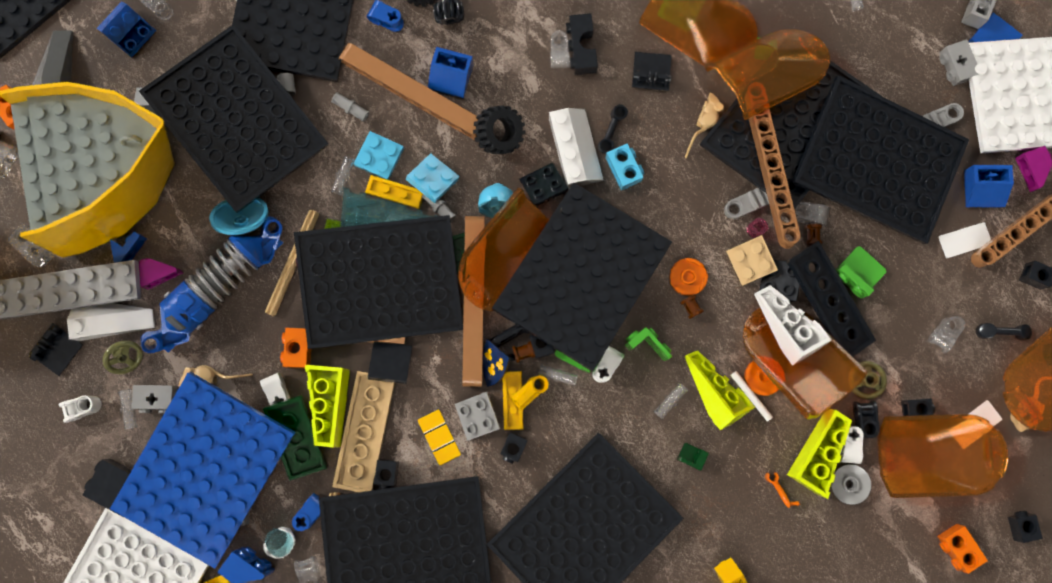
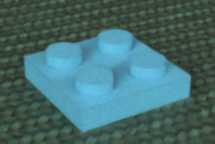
M369 131L354 162V166L389 180L404 150V146Z
M430 153L406 176V180L432 202L436 203L459 180L460 176Z

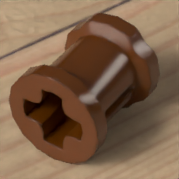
M805 225L807 230L805 245L809 246L816 241H819L822 245L823 241H821L820 235L822 225Z
M695 294L680 302L688 312L689 319L704 312L697 303Z
M531 341L519 347L512 346L517 363L529 357L535 358Z

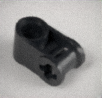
M873 400L870 403L854 402L853 414L856 427L862 430L863 438L876 437L880 432L876 401ZM866 425H869L871 428L869 435L865 432Z

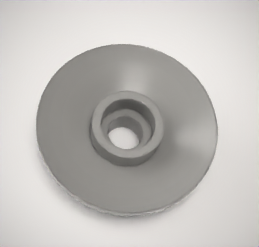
M848 464L841 466L835 471V479L831 483V488L837 499L843 503L854 505L863 502L868 497L871 491V480L863 468ZM848 480H850L852 483L851 487L849 488L846 486V482Z

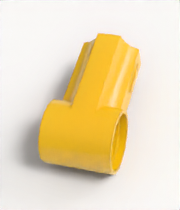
M541 375L529 378L527 383L510 397L515 406L523 410L537 396L545 392L549 386L547 378ZM536 379L541 383L539 390L534 386Z

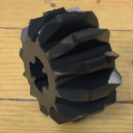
M458 0L438 1L434 4L433 9L435 22L441 25H453L464 20V6L462 2Z

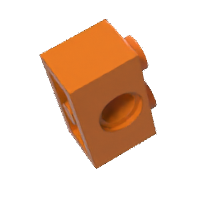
M285 328V332L282 334L284 351L280 355V362L283 363L282 367L305 368V365L311 364L312 350L307 347L305 328ZM298 343L300 350L297 353H293L292 347Z

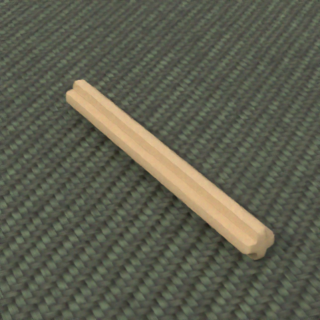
M309 210L300 231L313 230L319 213ZM295 243L266 307L265 313L269 315H276L296 270L297 256Z

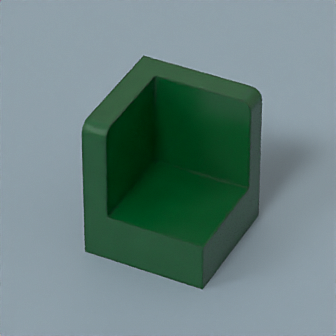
M684 443L677 460L701 471L709 453Z

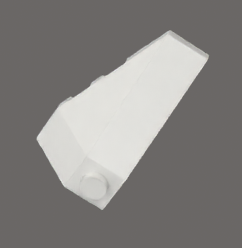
M771 285L754 294L780 349L792 366L806 359L831 341L818 322L815 320L811 321L804 315V311L792 306L789 303V299Z
M109 303L71 309L67 325L70 340L84 341L155 328L153 309Z

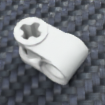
M609 346L596 369L592 372L593 379L599 383L608 381L620 365L624 354ZM604 369V374L606 375V377L604 376L600 378V373L598 371Z
M279 372L260 380L261 387L270 405L279 402V398L284 400L290 399L285 381Z
M81 396L59 403V407H62L64 414V423L76 421L84 416L96 413L102 406V402L97 396ZM88 401H90V407H89V409H88V407H87V402H88Z
M850 426L846 443L843 445L840 453V462L861 464L863 460L864 435L859 427Z

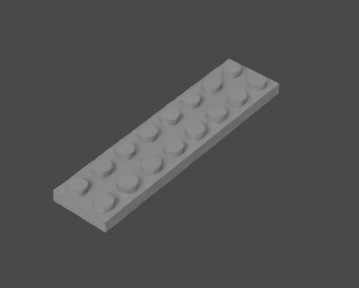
M129 260L0 280V320L141 299L139 262L137 260Z

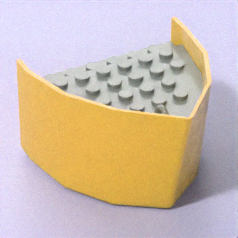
M71 82L21 86L0 91V97L11 104L30 231L21 232L20 237L63 258L77 255L105 244L110 239L114 240L125 235L157 204L175 164L162 118L116 91Z

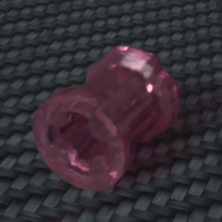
M756 218L747 227L748 235L752 238L763 235L768 230V223L763 218ZM755 225H757L758 228H761L759 232L757 228H754Z

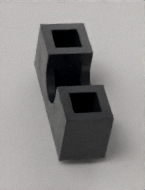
M591 13L569 15V22L566 23V34H570L568 51H572L573 57L570 58V68L574 69L575 75L597 73L596 49H586L580 44L582 40L593 37L594 30Z

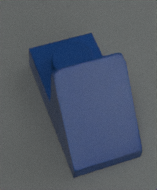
M134 231L126 238L124 246L110 239L114 263L132 260L147 238Z

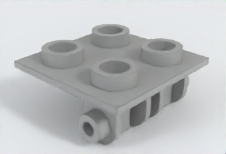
M488 392L455 404L467 441L500 429V423H498Z

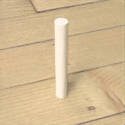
M737 371L733 372L730 376L765 420L769 421L772 419L771 413Z

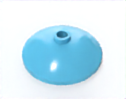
M257 198L240 212L236 213L230 204L224 200L214 207L210 213L209 220L213 229L219 233L243 235L256 230L265 222L268 217V207L262 199Z

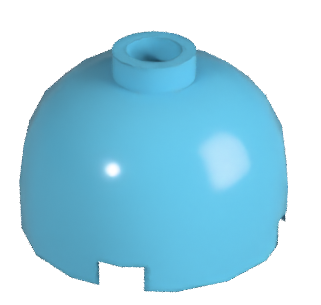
M500 183L486 187L479 196V212L490 218H495L494 214H503L502 218L512 216L516 211V198L512 190Z

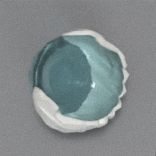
M280 527L269 531L264 543L266 555L280 559L290 554L295 545V536L292 530L288 527Z

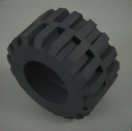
M502 105L489 107L481 111L482 114L477 115L476 119L478 121L474 122L473 125L476 126L473 134L477 136L474 139L476 142H479L478 146L484 148L485 152L507 154L520 147L519 143L524 140L522 135H525V130H523L525 123H521L522 116L517 115V110H511V107ZM497 119L503 123L505 128V134L501 141L493 133V126Z

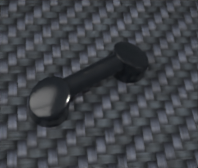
M619 104L615 106L610 113L612 120L604 139L598 143V150L603 154L614 149V143L611 139L618 122L626 118L628 110L624 105Z
M984 323L976 327V335L981 339L992 338L995 335H1015L1019 340H1027L1032 336V329L1027 324L1010 328L995 327L991 323Z

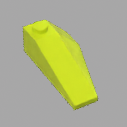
M699 351L685 356L708 415L720 430L732 425L755 408L745 393L739 387L735 389L728 383L730 379L725 375H719L715 371V366Z

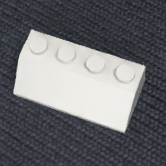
M565 108L549 112V122L568 189H570L573 183L584 186L603 181L585 109Z

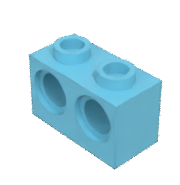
M628 144L606 153L605 158L621 191L642 181L644 170L640 164H637L635 151L633 148H629ZM624 155L627 160L624 162L619 161L617 156ZM631 171L634 173L635 177L628 178L626 177L625 172Z

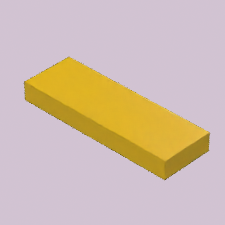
M373 175L370 176L365 191L368 195L420 210L423 201V193L418 189Z
M522 371L506 372L503 377L504 430H523V410L516 407L510 398L522 387Z

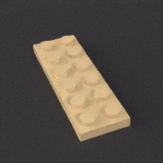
M357 371L332 487L355 492L373 490L376 464L382 449L395 386L394 382L368 380V373Z

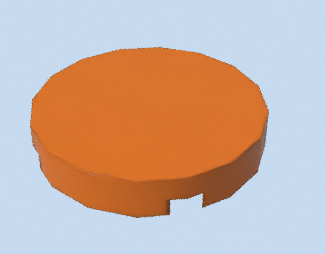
M693 258L681 259L670 270V285L680 295H696L706 286L708 274L700 261Z
M761 357L748 364L744 379L755 394L768 396L781 388L784 382V373L777 361Z

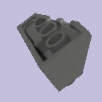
M72 30L53 31L32 85L71 82Z

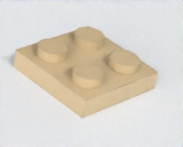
M762 235L726 251L742 286L778 271Z

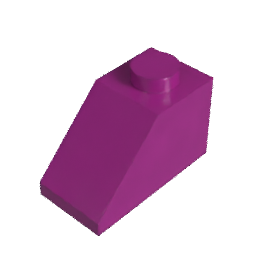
M1046 146L1028 151L1016 157V162L1029 191L1032 192L1043 187L1052 166L1051 154Z
M144 258L138 261L140 286L148 290L183 274L182 270L153 259Z

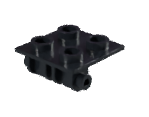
M635 52L632 88L669 91L672 55Z
M553 163L519 179L530 197L533 207H539L545 203V200L549 202V198L555 199V197L561 194L564 195L565 191L568 190L567 185Z
M774 260L778 271L762 277L759 291L771 285L789 299V302L797 301L800 288L798 281L786 261Z
M52 323L30 351L29 358L33 361H39L56 375L60 376L83 344L76 340H70L67 332Z

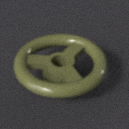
M133 341L116 342L105 351L102 359L103 366L113 374L129 373L141 363L143 351ZM130 347L134 348L137 352L135 361L129 357ZM116 363H126L129 366L126 368L117 369L112 367L111 365H114Z
M862 361L854 365L850 370L848 383L856 396L870 400L879 397L884 392L887 385V377L883 368L877 363ZM865 367V374L861 380L854 382L856 372L860 368ZM872 368H874L879 373L880 378L878 374L872 372ZM867 377H870V383L867 382ZM861 386H866L869 388H874L876 391L871 394H866L859 391L857 388Z

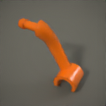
M774 472V479L772 481L769 478V473L765 474V480L774 485L788 508L800 505L799 501H789L788 496L778 482L779 475Z

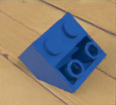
M122 1L97 27L102 34L131 58L156 31Z
M436 47L430 68L428 88L464 99L474 65L473 56Z
M973 165L964 170L966 207H1006L1014 184L1013 165Z
M241 547L231 552L218 570V573L231 583H244L263 579L272 574L275 569L271 567V562L256 556V552L252 548Z

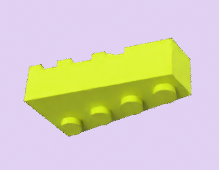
M305 365L308 375L307 386L310 392L309 404L313 418L311 421L314 446L341 447L350 370L338 367Z
M826 408L787 475L818 496L828 499L831 483L835 479V469L837 463L840 462V453L843 445L846 443L852 420L837 410Z

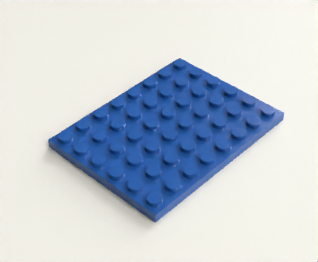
M190 371L185 376L110 509L215 569L296 432Z

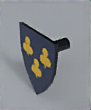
M486 339L483 351V372L487 387L496 385L506 374L509 362L515 360L514 354H506L489 339Z

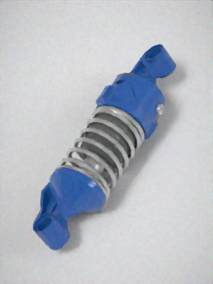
M270 216L262 224L260 235H231L227 242H224V248L228 253L217 249V254L221 260L216 256L210 255L212 263L203 262L204 268H197L195 276L189 275V279H185L171 293L167 292L164 295L165 299L160 302L161 328L157 331L145 332L141 336L142 349L147 353H155L161 350L169 353L176 345L189 341L191 333L195 329L199 330L203 326L202 322L217 309L216 304L219 301L224 302L223 297L226 294L231 295L228 289L231 287L238 289L232 275L241 282H245L244 278L237 272L240 268L248 276H251V272L244 263L247 262L255 270H258L264 264L271 263L275 250L283 244L280 240L282 224L275 217ZM271 222H276V228L269 231L268 225ZM154 339L156 342L149 346L145 344V341Z

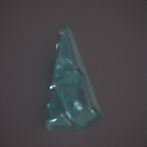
M344 187L340 227L436 217L438 215H424L422 210L417 209L414 212L406 209L405 205L379 197L378 199L368 198L366 193L361 192L358 195L350 192L349 188Z

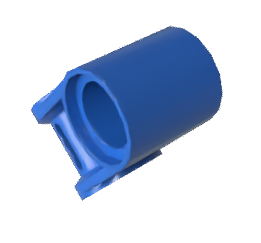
M379 0L374 1L366 16L372 23L393 32L400 31L404 26L399 10Z
M313 493L293 517L292 526L295 530L304 531L309 529L321 517L319 496ZM305 517V518H306V520L304 521L305 524L301 526V525H300V523H301V520H300V519Z

